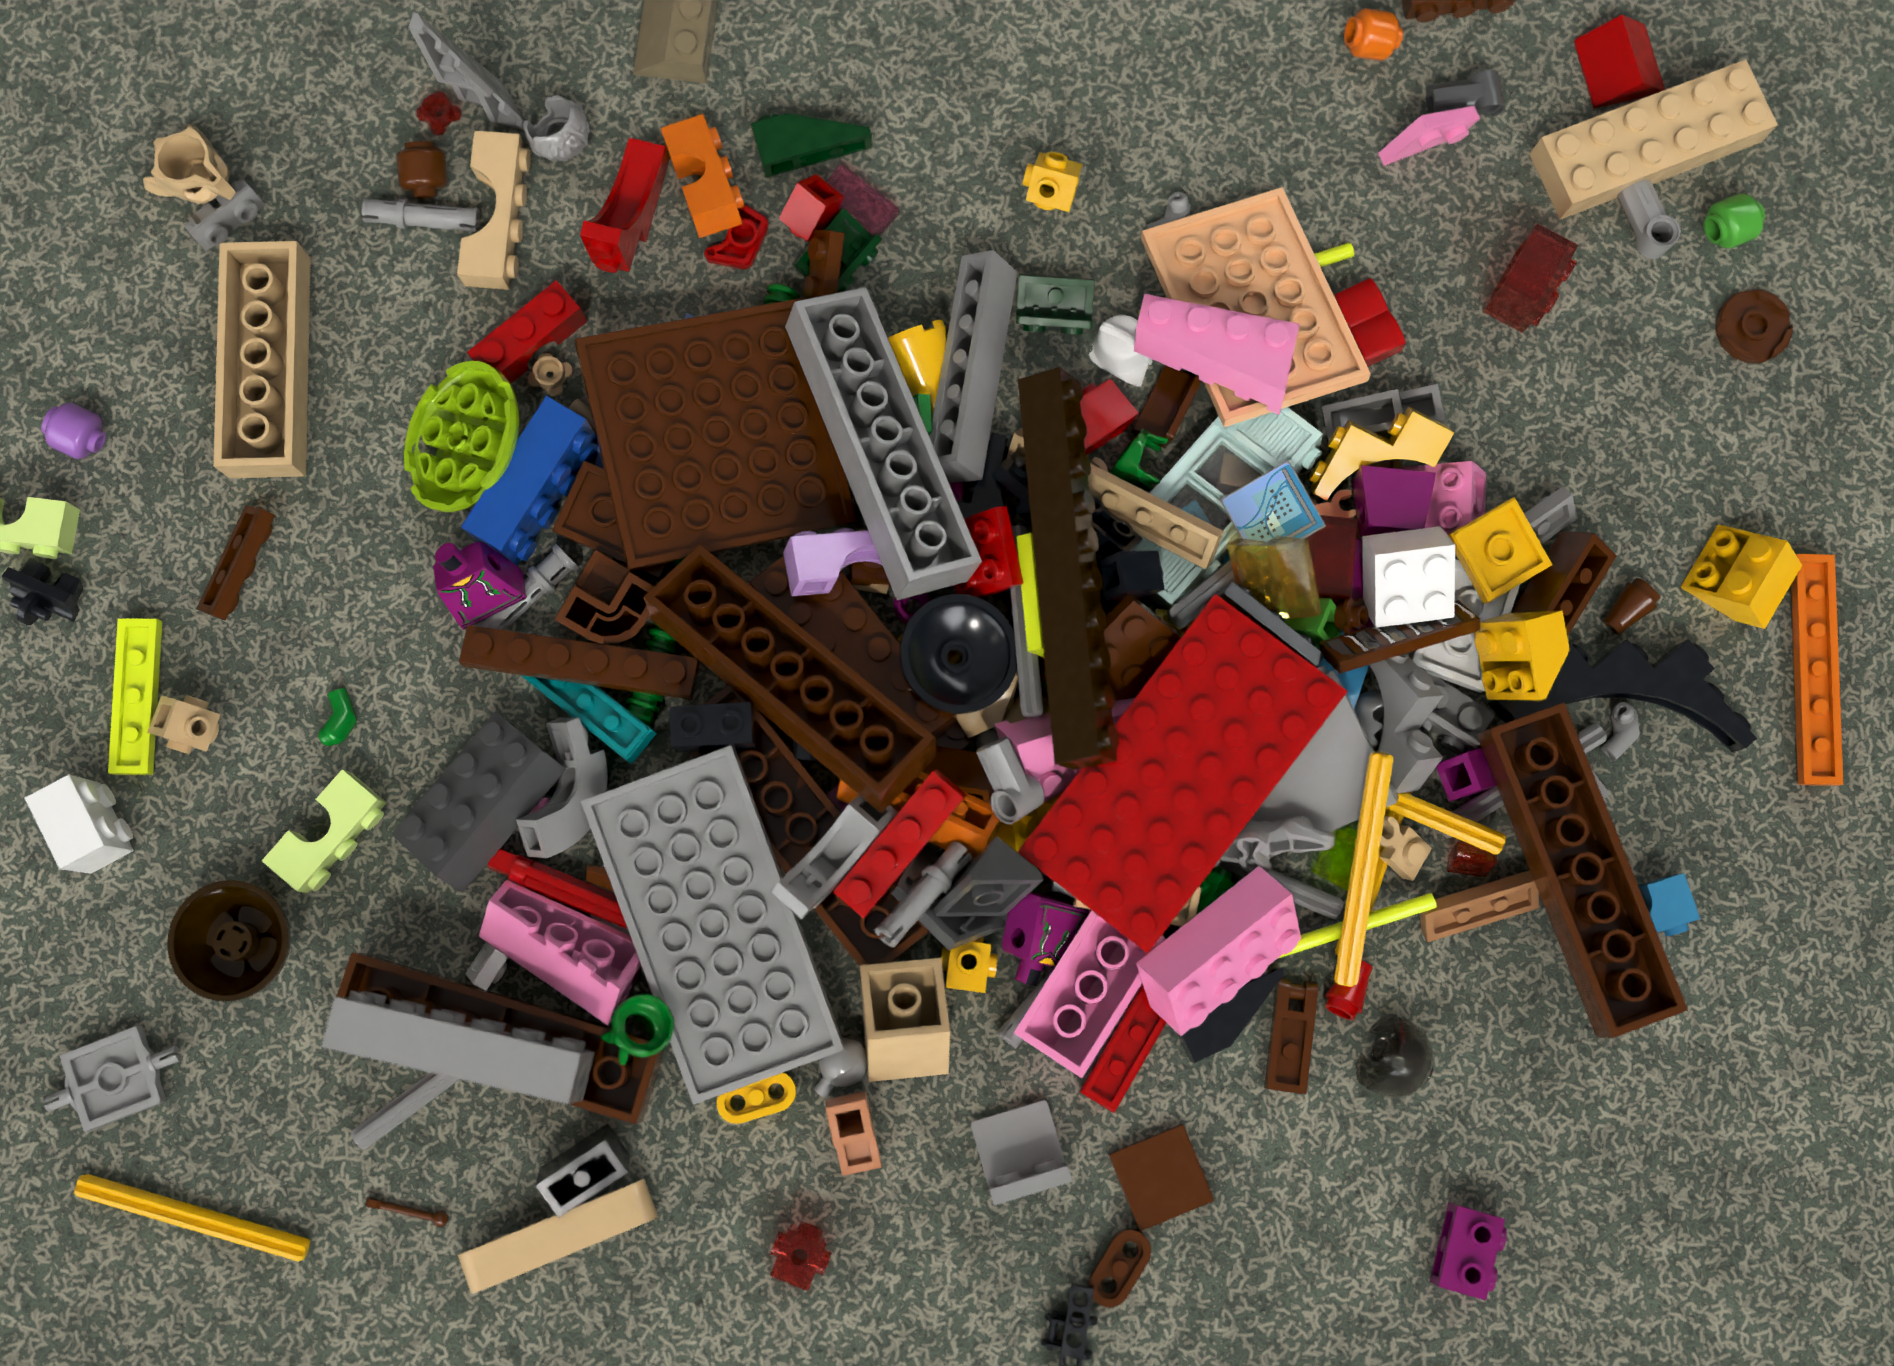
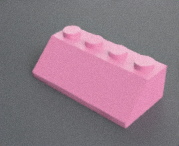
M1091 910L1014 1031V1034L1069 1071L1083 1078L1142 984L1137 962L1146 956L1147 953ZM1161 936L1149 952L1165 941L1166 938Z

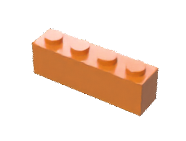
M921 772L890 806L899 812L929 775ZM840 779L837 799L849 804L859 794ZM964 792L967 794L966 798L930 839L929 843L947 850L952 842H958L968 849L964 856L967 853H971L973 859L997 836L1001 821L994 814L990 803Z

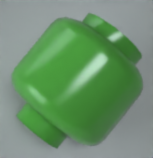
M1745 193L1735 194L1714 203L1709 208L1704 220L1705 234L1712 243L1724 249L1735 248L1754 240L1761 234L1764 226L1765 210L1762 204L1752 196Z

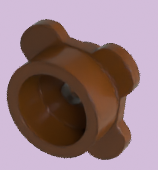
M1357 597L1355 601L1352 598H1346L1345 601L1337 604L1334 620L1335 626L1340 633L1347 634L1366 628L1369 615L1364 600L1361 597Z

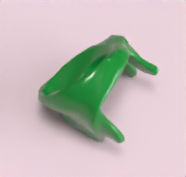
M1144 428L1138 430L1135 438L1128 444L1109 473L1144 491H1152V484L1158 485L1160 480L1141 470L1138 466L1145 446L1160 452L1161 447L1158 444H1165L1168 442V439L1156 436Z
M637 994L627 998L617 1006L611 1015L612 1029L607 1033H603L601 1038L607 1043L615 1044L620 1048L618 1052L619 1062L621 1065H626L629 1054L645 1058L664 1050L671 1041L674 1030V1017L667 1004L660 998L651 994ZM633 1015L637 1021L644 1025L651 1039L650 1042L638 1044L627 1037L624 1023L628 1016Z

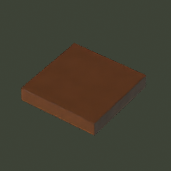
M1183 1124L1108 1154L1140 1232L1214 1201Z

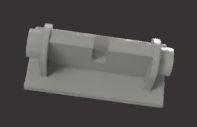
M244 179L238 184L236 181L232 183L231 187L236 193L231 200L221 196L215 197L221 204L218 209L215 210L210 203H207L187 218L189 222L184 227L205 251L223 243L229 233L242 223L253 220L258 211L265 206Z

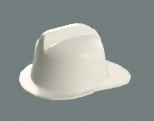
M1127 315L1113 316L1102 322L1089 357L1101 369L1126 383L1141 387L1148 364L1151 365L1153 361L1151 358L1134 351L1138 320Z

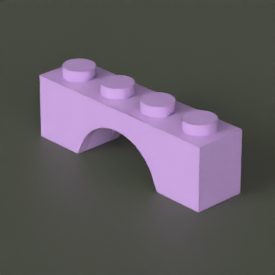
M851 528L839 529L829 534H816L814 531L797 533L790 537L783 552L791 596L830 593L840 570L852 563L868 561L882 565L869 531L855 532Z

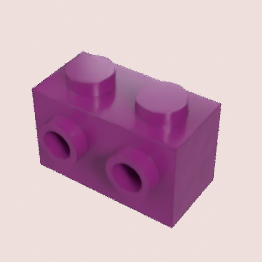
M1448 1202L1429 1282L1438 1287L1486 1301L1488 1291L1492 1292L1497 1282L1498 1272L1497 1268L1494 1267L1497 1252L1503 1250L1507 1239V1229L1504 1227L1505 1219Z

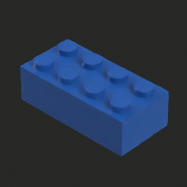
M546 396L518 438L513 457L504 474L492 487L483 492L461 528L475 542H484L518 566L521 560L527 561L537 546V542L534 539L542 527L544 529L549 528L555 520L558 512L555 507L563 495L565 497L568 496L577 477L575 475L581 468L583 461L591 463L597 454L599 447L596 444L598 441L597 436L587 419Z

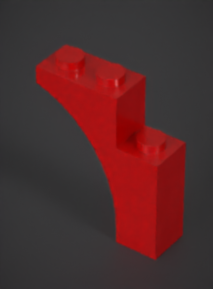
M629 137L621 166L606 202L593 219L589 221L584 220L580 237L592 263L600 270L610 273H616L618 269L630 272L638 241L647 242L670 161L666 146Z

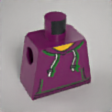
M476 541L461 550L453 543H445L437 549L435 553V560L437 562L433 566L436 590L463 630L467 629V625L473 626L527 598L522 570L484 542Z
M1032 891L1008 912L1002 941L1003 951L1021 958L1014 979L1028 985L1037 986L1043 966L1056 967L1091 910L1073 906V903L1060 898Z

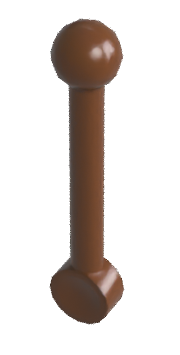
M367 1197L365 1206L369 1208L383 1209L429 1220L437 1227H443L448 1222V1215L444 1211L431 1213Z

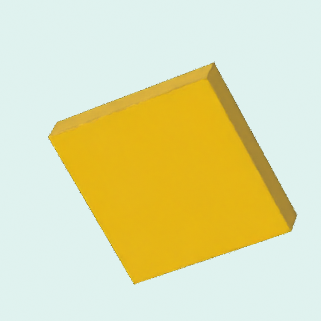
M1515 497L1504 501L1448 534L1455 544V554L1483 604L1491 602L1553 565Z

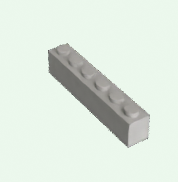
M994 250L963 255L961 257L932 419V433L929 436L949 483L982 480L1017 278V271Z

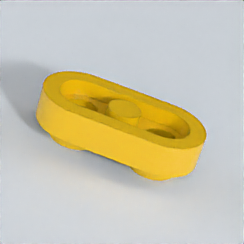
M783 1072L719 1095L717 1098V1110L724 1120L733 1124H740L781 1112L794 1102L797 1094L796 1084L789 1074ZM774 1083H779L784 1088V1094L779 1099L771 1097L769 1093V1088ZM734 1095L744 1097L746 1103L742 1110L732 1108L731 1099Z

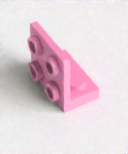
M1473 461L1436 464L1435 467L1430 465L1401 467L1404 470L1436 473L1425 528L1441 526L1448 535L1485 513L1486 472Z

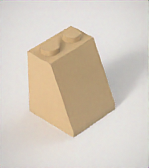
M941 958L860 965L864 1037L869 1082L949 1074L950 1025Z

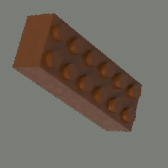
M782 556L749 581L757 592L936 737V740L958 723L956 714L946 713L929 706L912 691L902 673L899 658V642L841 571L830 593L791 596L784 556Z

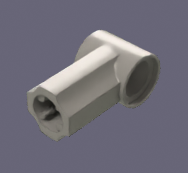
M1644 179L1634 183L1617 195L1636 235L1635 244L1639 253L1650 259L1663 256L1677 242L1681 230L1678 222L1666 214L1651 180L1646 181ZM1652 233L1658 234L1662 238L1663 243L1656 241Z
M1008 736L997 739L977 750L976 753L994 790L991 796V807L1000 821L1006 824H1013L1043 804L1044 791L1042 786L1034 777L1025 774Z

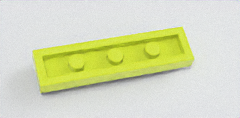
M118 619L108 774L153 775L156 735L147 732L158 705L162 621L159 619Z

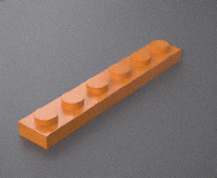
M1796 554L1802 564L1801 569L1791 584L1798 785L1840 786L1844 784L1835 555Z

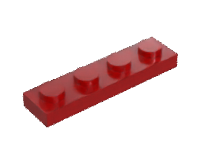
M938 769L933 770L833 892L862 918H865L966 798L967 794Z

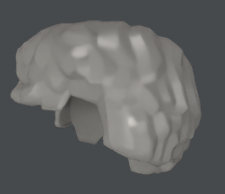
M559 95L547 97L545 100L546 115L534 125L531 124L530 120L523 122L525 136L530 144L531 151L537 156L550 161H568L574 156H578L587 146L588 134L590 132L589 123L587 122L583 106L580 103H574Z

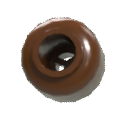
M431 141L405 143V149L396 154L400 187L406 191H413L414 198L417 199L437 197L436 190L443 189L448 184L444 151L436 148L434 142Z

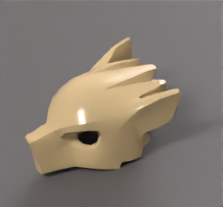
M187 124V128L182 132L157 138L153 142L155 166L152 168L151 174L154 177L143 178L145 190L155 195L178 197L197 204L207 203L216 196L231 200L235 195L236 191L228 183L230 175L228 166L214 149L211 142L196 126Z

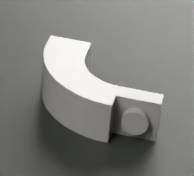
M579 717L558 718L546 723L557 761L566 770L559 778L553 797L544 807L516 819L528 857L549 858L576 844L590 830L581 801L602 794L607 790V762L604 750H589L587 744L588 734L581 724Z
M858 795L848 804L836 822L814 848L777 882L771 893L802 919L813 908L815 909L846 877L898 812L889 805L880 813Z

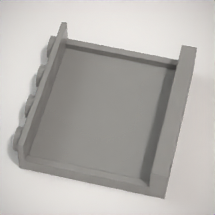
M1325 665L1317 668L1342 686L1338 672L1335 669L1327 671ZM1347 694L1251 818L1252 820L1275 822L1276 820L1304 816L1311 821L1316 829L1323 832H1331L1359 819L1368 759L1374 750ZM1393 783L1389 784L1386 807L1397 803L1399 798ZM1280 853L1271 854V855H1270V858H1271V857H1274V856H1276V855H1278V854H1280Z

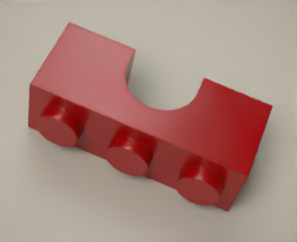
M556 280L471 348L467 354L472 361L484 362L497 368L511 384L529 370L527 363L539 348L550 342H556L560 345L588 321L578 304Z

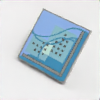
M1289 460L1220 499L1256 566L1326 527Z

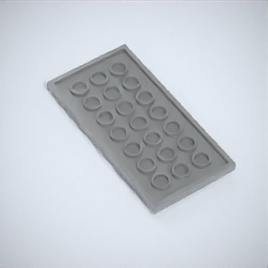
M730 745L581 801L651 993L667 1004L674 1017V1030L670 1044L693 1105L845 1049L843 1038L798 917L771 893V890L783 876L734 746Z

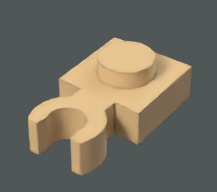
M1384 816L1380 846L1385 848L1380 858L1402 879L1414 881L1432 848L1412 828L1399 825L1393 817Z

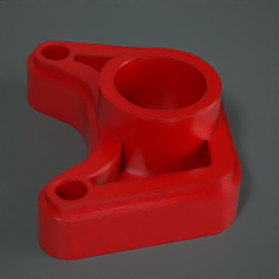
M744 204L745 207L738 209L742 224L729 228L723 242L705 249L704 256L706 261L712 264L744 270L752 267L769 228L766 217Z

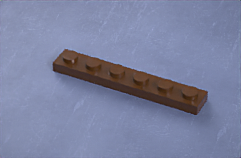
M467 625L459 663L463 667L693 700L700 661L694 657Z

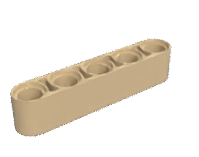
M643 1178L626 1187H621L599 1196L587 1203L584 1202L559 1218L557 1215L548 1219L545 1218L516 1232L506 1234L477 1248L467 1250L458 1254V1258L470 1292L474 1294L638 1227L659 1216L646 1181Z

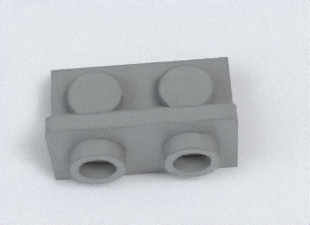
M1430 675L1434 680L1433 684L1444 696L1419 730L1424 733H1429L1432 730L1444 738L1441 743L1454 753L1461 755L1464 751L1477 750L1480 746L1477 734L1487 729L1495 713L1440 678Z

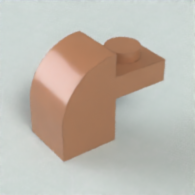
M866 1091L826 1099L827 1118L833 1146L837 1150L842 1176L881 1168V1158Z

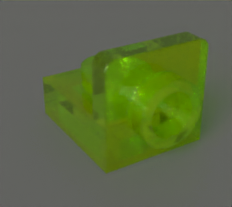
M1345 827L1344 830L1336 829L1331 832L1335 836V845L1328 850L1321 851L1311 873L1344 891H1348L1357 831L1350 827Z

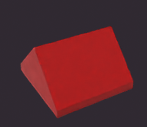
M1620 15L1573 41L1594 109L1648 97L1665 90L1644 23L1625 15Z

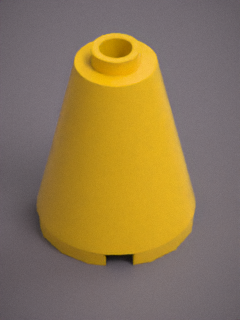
M943 319L932 321L934 329L930 327L924 330L921 324L888 337L912 397L916 394L930 395L931 421L933 419L947 341V332Z

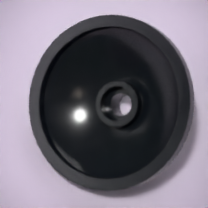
M950 594L933 599L923 605L910 618L901 637L899 658L904 678L912 691L923 702L937 710L952 714H967L982 710L1000 699L1010 687L1015 677L1017 659L1014 631L1005 616L996 607L981 598L966 594ZM949 651L958 653L960 657L958 664L949 662L947 658Z

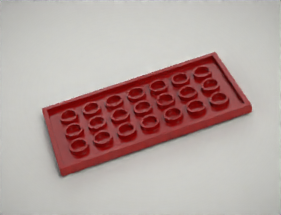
M1214 594L1114 725L1119 735V746L1116 749L1117 761L1081 768L1017 853L1148 954L1348 691L1217 594Z

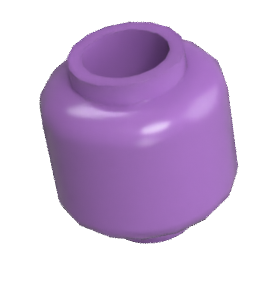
M63 403L59 407L53 406L45 415L41 426V432L45 434V441L48 446L74 459H83L91 454V452L98 453L106 440V433L102 431L103 422L100 416L74 403Z

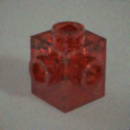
M801 1221L799 1227L791 1224L787 1234L779 1231L770 1255L777 1257L770 1276L808 1291L815 1273L821 1276L824 1275L832 1252L825 1250L829 1239L821 1236L823 1230ZM795 1249L805 1250L807 1258H798L795 1255Z

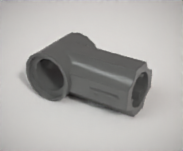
M1483 70L1473 73L1465 80L1428 85L1426 89L1428 114L1475 106L1478 115L1491 113V117L1497 116L1505 110L1499 73L1496 70Z

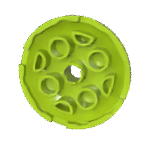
M465 361L447 369V377L438 386L431 384L419 400L408 426L404 446L405 471L411 472L414 485L410 489L421 504L439 512H457L475 505L483 492L492 487L502 477L517 445L520 418L514 390L507 378L497 368L480 361ZM421 436L425 444L437 448L435 456L426 452L420 453L418 445ZM415 444V450H414V455H413L412 448H413V445Z

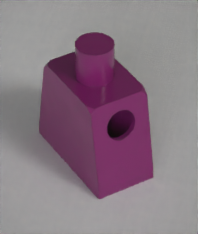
M1362 465L1352 480L1360 537L1425 528L1436 473Z

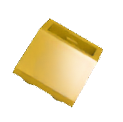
M1718 524L1681 585V588L1734 621L1765 629L1801 569L1802 564L1786 540Z
M1563 611L1508 613L1480 621L1479 631L1474 632L1475 646L1478 650L1482 670V683L1486 691L1487 700L1546 699L1570 650Z

